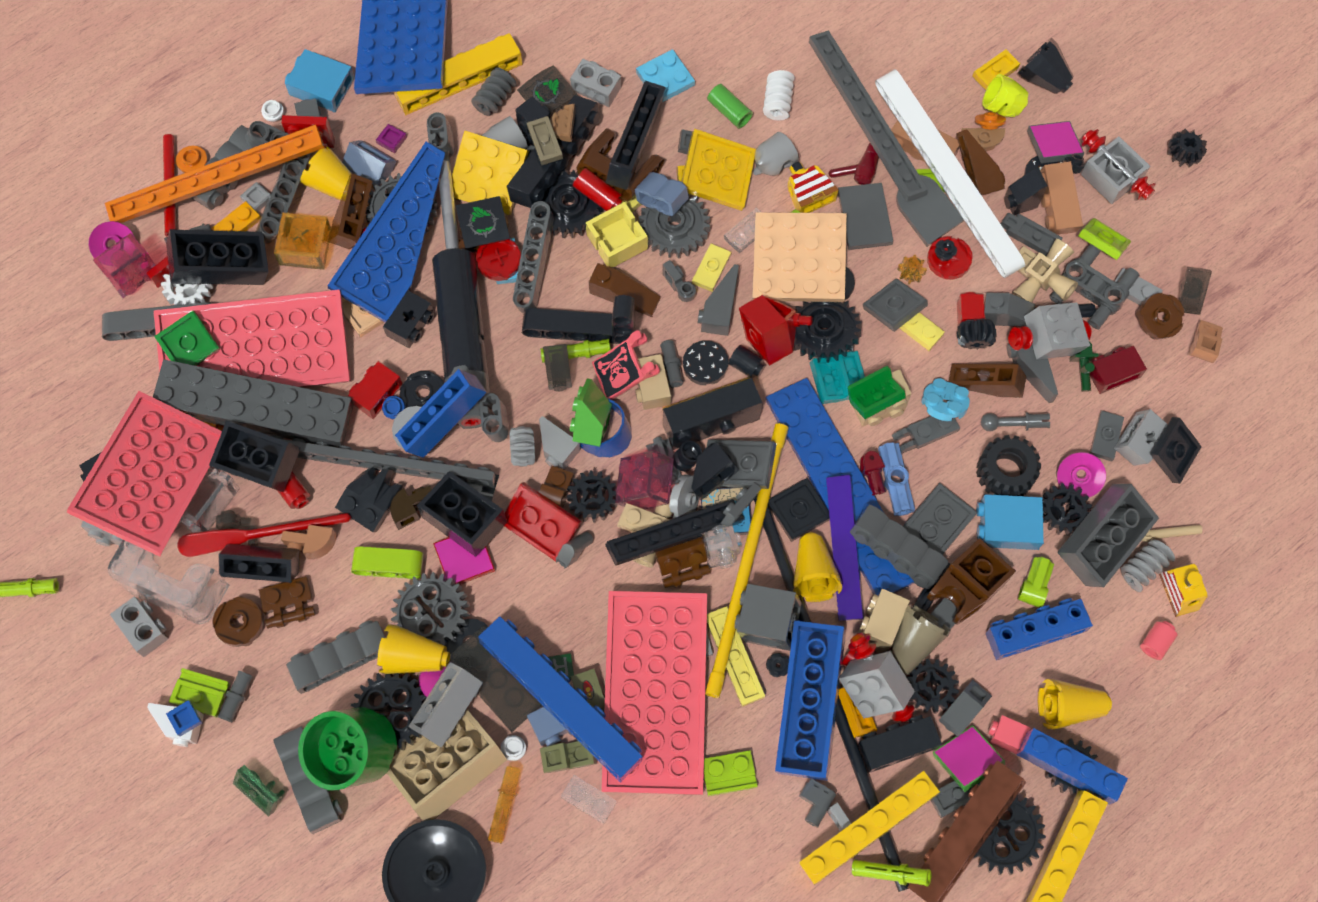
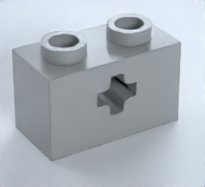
M1151 409L1136 412L1114 449L1133 466L1148 464L1154 459L1150 454L1168 424Z

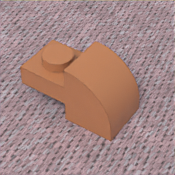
M1200 320L1197 325L1194 341L1189 349V355L1214 363L1219 356L1223 327Z
M309 525L307 534L283 531L281 541L287 549H299V552L303 549V554L307 559H318L326 555L333 548L337 534L333 528Z

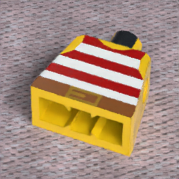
M800 161L790 166L789 169L793 175L788 179L787 188L796 210L801 213H811L836 201L838 188L818 166L813 165L805 169Z
M1195 563L1159 574L1175 617L1200 610L1208 595L1202 581V576Z

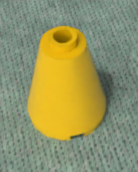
M324 147L308 162L311 165L309 171L304 169L300 181L312 189L341 200L351 172L329 147Z
M813 532L806 533L799 540L793 591L796 592L798 597L799 595L805 597L806 602L830 600L833 598V593L838 591L839 594L841 592V578L822 536Z
M388 624L384 631L389 633L387 638H381L377 665L382 666V668L378 670L379 673L442 671L444 667L448 666L450 652H447L446 646L395 624Z
M1044 680L1042 683H1046L1045 687L1040 688L1038 692L1039 716H1044L1046 723H1043V725L1047 729L1055 730L1107 716L1112 708L1111 698L1105 691L1060 680Z

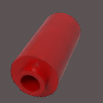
M587 168L582 170L573 183V187L605 211L623 203L620 199L622 194Z
M292 471L284 492H277L291 509H301L309 502L310 493Z

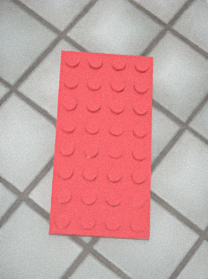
M340 290L154 310L156 335L192 310L197 313L220 347L218 352L197 365L198 367L301 388L351 382ZM157 342L160 371L163 359L169 361L170 359Z
M609 591L604 708L606 717L604 719L610 725L615 723L624 732L622 736L628 742H635L642 750L640 754L643 757L642 762L621 783L602 765L601 792L703 795L707 593Z

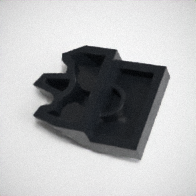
M371 467L363 471L346 487L335 508L342 513H348L351 519L371 532H377L387 513L391 512L392 500L402 490L403 484L396 483L393 486L390 484L393 474L392 469H382L376 476L375 468Z

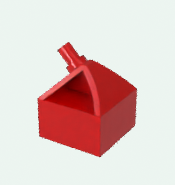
M764 295L739 307L746 340L769 366L793 353L796 327H800V325L811 326L813 322L812 316H801V313H796L791 307Z

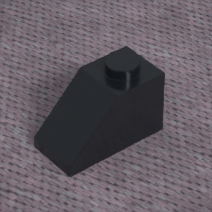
M1039 167L1033 169L1008 187L1004 202L1013 215L1038 208L1048 187Z
M717 442L706 447L703 453L697 457L691 488L702 500L739 471Z

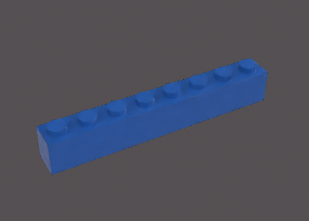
M499 616L478 636L479 643L621 783L642 762L643 756L640 754L642 752L640 747L633 741L628 742L622 736L624 732L615 723L610 725L604 719L606 717L605 713L596 705L592 707L586 701L588 699L586 694L579 688L575 690L569 684L570 679L561 670L557 673L551 667L552 661L543 653L539 655L534 650L535 645L526 636L522 638L516 632L518 630L517 627L509 619L504 621Z

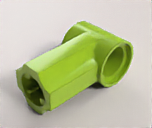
M1043 557L1033 558L1027 578L1024 580L1017 599L1038 608L1043 607L1049 588H1047L1054 563Z

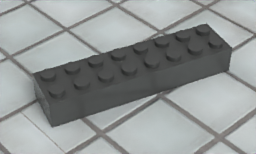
M164 359L153 394V398L203 422L224 426L227 420L263 434L277 435L292 440L298 438L311 444L323 442L330 447L336 448L344 445L353 409L352 400L349 397Z

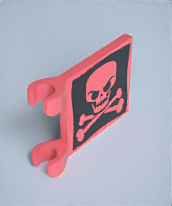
M639 330L634 331L627 340L592 362L606 398L613 400L641 381L660 373L659 366L652 362H647L641 368L634 351V347L647 342L645 333L641 334Z

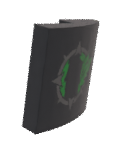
M500 196L455 205L465 249L510 240Z

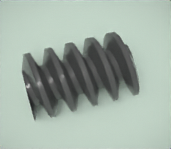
M495 68L491 71L490 76L486 78L485 83L481 85V89L476 92V96L472 98V105L483 115L489 116L490 112H498L497 106H502V100L507 99L506 93H511V87H515L517 82L505 70Z

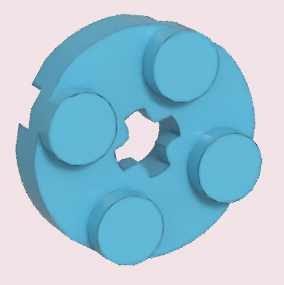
M941 378L935 379L932 384L925 388L921 400L922 405L925 404L927 407V413L942 421H952V418L959 417V419L963 418L970 404L969 391L965 387L946 382Z

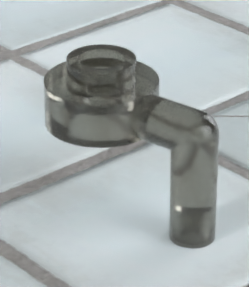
M222 511L221 514L216 516V528L219 530L238 529L240 527H248V530L258 529L256 518L240 517V515L235 514V511ZM258 538L248 540V545L257 546Z

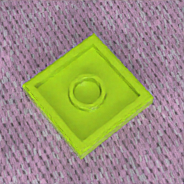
M1093 218L1078 235L1116 260L1119 259L1131 243V240L1096 218Z

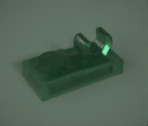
M245 765L236 771L233 785L268 817L273 814L285 791L282 789L279 793H273L271 790L274 788L275 782L270 781L265 786L262 780H260L259 775L255 771L248 769Z

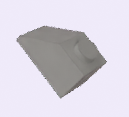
M541 416L539 421L545 462L550 467L552 465L565 470L581 450L580 443L572 441V436Z

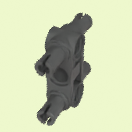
M1089 244L1079 258L1074 259L1067 265L1062 276L1077 281L1078 285L1075 291L1099 306L1088 321L1090 326L1099 330L1110 315L1115 314L1122 308L1123 303L1129 296V289L1140 274L1135 269L1128 268L1120 280L1114 282L1090 267L1101 250ZM1077 271L1081 276L1073 277L1070 275V272ZM1055 291L1051 294L1050 299L1054 303L1061 304L1063 302ZM1117 296L1119 301H1110L1108 297Z

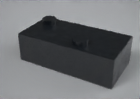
M170 229L166 248L170 284L264 285L269 271L264 234L262 232Z
M750 378L664 408L663 428L672 450L678 449L685 441L698 442L720 433L724 435L735 431L737 427L760 420L762 400L753 379Z

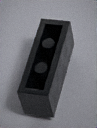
M227 544L219 553V577L291 583L299 573V549Z
M922 715L909 719V724L900 727V724L896 723L886 727V732L877 735L876 731L863 735V740L859 742L858 747L868 773L938 749L942 743L931 716L923 718Z

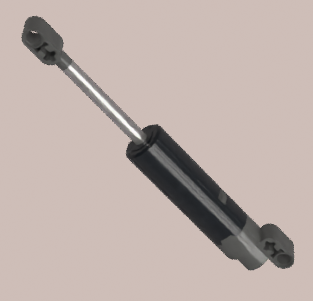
M435 112L427 119L428 142L445 152L439 178L446 249L434 255L432 259L444 380L446 382L458 369L477 377L487 393L463 416L458 424L463 429L482 427L484 433L492 441L502 442L509 433L505 404L496 394L490 393L475 254L466 249H459L450 157L453 156L455 150L453 130L446 117L442 113ZM499 425L497 431L491 432L494 426Z

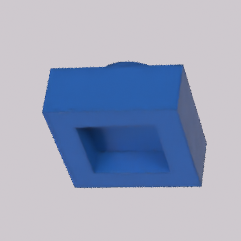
M189 700L166 713L176 734L180 737L202 724L198 713Z

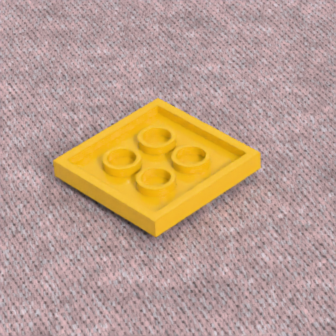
M694 129L690 139L681 182L687 187L688 194L742 211L745 206L756 149Z
M464 130L452 174L454 198L466 202H474L500 196L504 213L511 215L514 202L510 201L506 186L527 159L529 150Z

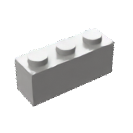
M450 662L408 727L442 748L444 743L450 738L451 732L458 721L464 716L468 705L478 694L483 682L463 668Z

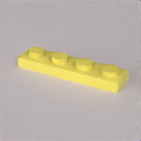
M727 606L707 614V625L717 649L728 612ZM736 629L726 671L740 704L744 707L765 698V694Z

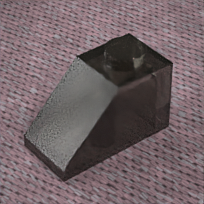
M567 344L544 346L549 390L559 392L572 388Z

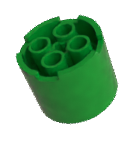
M366 707L328 711L315 716L305 726L299 740V761L305 775L315 785L327 790L345 789L371 783L382 778L390 769L389 766L394 756V750H397V740L391 723L383 714L380 715Z

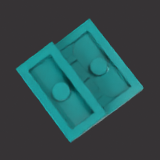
M858 351L847 352V357L840 354L838 361L831 357L829 363L826 362L825 358H822L820 363L817 362V358L809 362L822 404L849 400L847 387L865 377Z

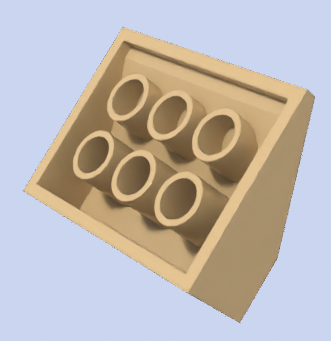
M466 709L464 716L458 721L451 732L450 738L444 743L442 748L423 736L422 738L414 736L413 746L406 742L404 751L399 748L396 750L387 774L423 821L438 817L507 761L497 744Z

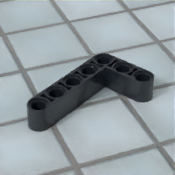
M627 295L614 297L612 314L528 308L524 310L521 333L533 338L574 341L588 340V342L609 339V343L621 344L634 332L635 300Z

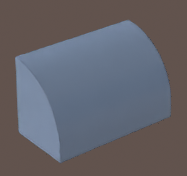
M362 140L349 142L342 163L350 172L372 180V185L380 186V179L386 180L396 164V160Z

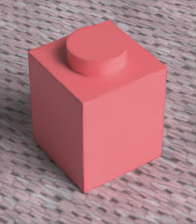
M1002 715L997 721L993 720L990 725L988 734L991 735L989 743L1017 755L1031 727Z

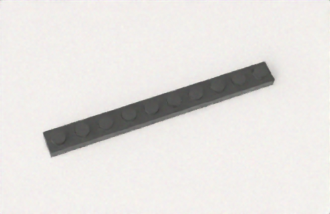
M830 31L810 36L809 44L906 202L926 196L928 193L926 185Z
M270 435L301 447L297 458L366 469L374 467L375 470L379 471L382 469H392L393 473L441 480L450 471L467 484L495 488V473L486 467L473 469L461 463L447 465L440 460L428 462L422 461L421 458L415 456L402 458L394 453L382 455L376 454V452L369 449L356 451L351 447L343 445L336 448L330 447L323 442L310 444L298 438H294L291 441L284 440V438L277 435Z

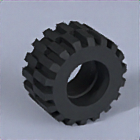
M1004 435L1002 440L1000 437H997L993 443L990 442L986 446L977 463L976 468L979 469L976 474L977 477H981L979 483L981 486H986L985 491L988 494L991 491L994 495L1024 496L1032 488L1040 475L1041 463L1038 462L1040 459L1039 453H1034L1036 448L1033 445L1031 447L1027 445L1029 441L1024 439L1022 442L1019 440V436L1014 435L1010 439L1009 435ZM999 459H1009L1015 462L1020 469V476L1010 477L1004 475L998 469L996 461Z

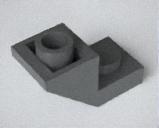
M972 680L938 721L947 730L959 737L990 700L992 695Z

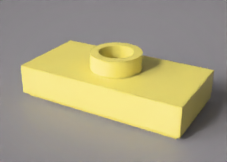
M710 244L692 279V284L713 292L731 256V252Z

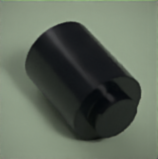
M742 345L735 349L728 362L730 366L750 378L759 377L765 368L763 364L764 359Z

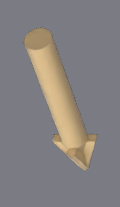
M1191 525L1149 530L1141 541L1149 542L1152 539L1202 534V526Z

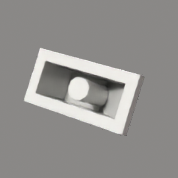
M148 703V710L164 735L171 739L174 745L188 747L189 743L197 744L201 725L180 737L176 734L166 713L176 707ZM196 710L201 721H203L204 714Z

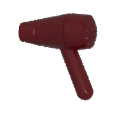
M869 143L859 164L831 169L828 174L831 178L855 174L854 180L860 185L871 184L876 174L879 156L871 143Z

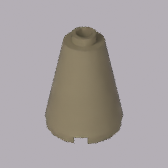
M908 604L891 649L893 657L905 674H909L951 632V629L946 624L942 627L938 625V618L918 606L912 607L911 604Z

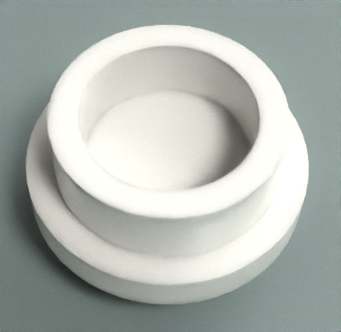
M269 100L263 104L261 112L265 120L274 122L282 118L284 109L279 102Z
M508 736L501 744V751L507 760L517 761L524 756L526 744L519 736Z

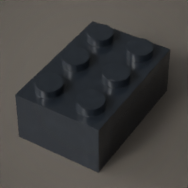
M226 420L209 466L284 492L301 447Z
M450 471L417 505L424 520L475 557L507 523L504 510Z

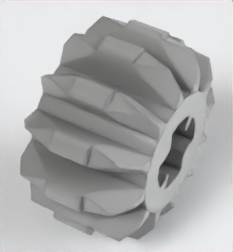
M525 426L511 428L509 432L511 463L514 466L520 467L533 465L535 462V448L532 428Z

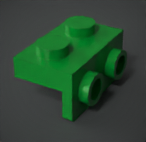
M888 366L847 387L850 404L864 419L906 398L905 391L892 378L891 369Z

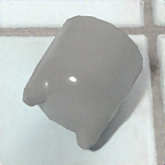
M511 116L493 125L482 134V136L523 149L528 147L520 128Z
M777 132L756 148V167L753 170L755 176L760 174L769 176L779 175L781 170L790 167L798 161L797 150L785 134Z

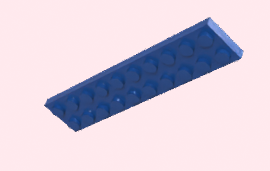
M807 378L766 396L765 400L777 422L788 426L786 438L828 511L826 478L850 475L855 523L869 505L883 512L875 496H872L871 489ZM857 542L859 568L873 594L879 596L882 589L896 593L914 584L913 579L909 575L898 572L889 560L879 558L869 546Z

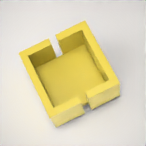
M625 202L586 222L588 238L595 249L599 250V255L606 266L610 268L648 249V236L639 222H635V216Z

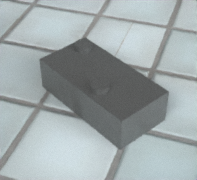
M1112 484L1057 553L1085 586L1104 588L1159 517L1132 484Z

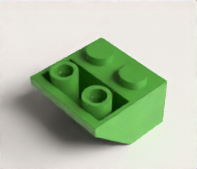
M586 379L584 386L579 387L578 395L574 398L572 411L576 412L575 418L571 420L570 432H573L572 441L600 447L609 425L612 404L592 379Z

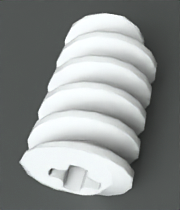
M778 70L767 76L763 113L769 119L780 121L789 117L788 112L791 109V96L795 78L789 71Z

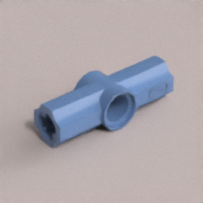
M892 442L879 446V455L885 465L883 469L885 476L884 485L889 493L894 516L908 515L915 511L908 483L909 473L904 467L899 443ZM891 476L900 477L902 482H894Z

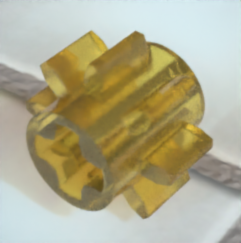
M916 255L910 258L905 256L902 261L903 264H899L897 269L902 272L900 279H904L908 284L914 281L920 283L922 276L927 271L926 268L922 267L924 260H920Z

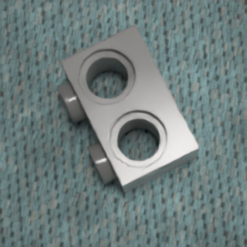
M585 59L581 60L570 78L572 91L607 107H610L621 89V76L617 72L607 70L596 62Z
M134 596L113 611L110 616L136 652L145 657L168 640L164 633L167 628L159 618L154 620L150 614L153 612V609L146 600L141 602ZM139 611V616L135 620L130 621L131 615ZM148 630H153L151 637L144 640V634Z

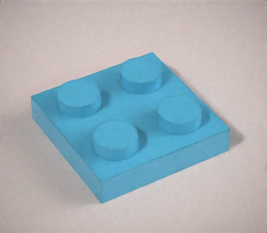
M673 49L636 68V74L643 84L646 80L666 87L662 102L695 86V80Z

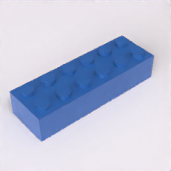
M794 621L775 767L777 774L828 781L840 684L839 677L841 675L846 633L844 626Z

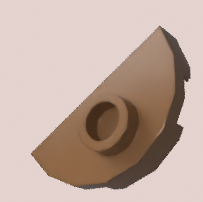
M575 104L565 105L564 109L560 110L557 114L555 112L550 120L555 136L562 141H572L576 111Z
M962 128L961 131L967 129L983 149L989 151L1002 142L1006 128L993 130Z

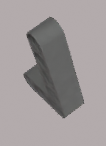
M255 121L248 128L245 140L249 146L254 148L289 134L262 121ZM253 132L260 133L262 137H256ZM311 153L283 163L256 228V232L264 234L265 243L272 242L280 231ZM287 170L294 171L296 176H291ZM279 189H285L288 195H283ZM271 208H277L280 214H275ZM263 227H269L272 233H266Z

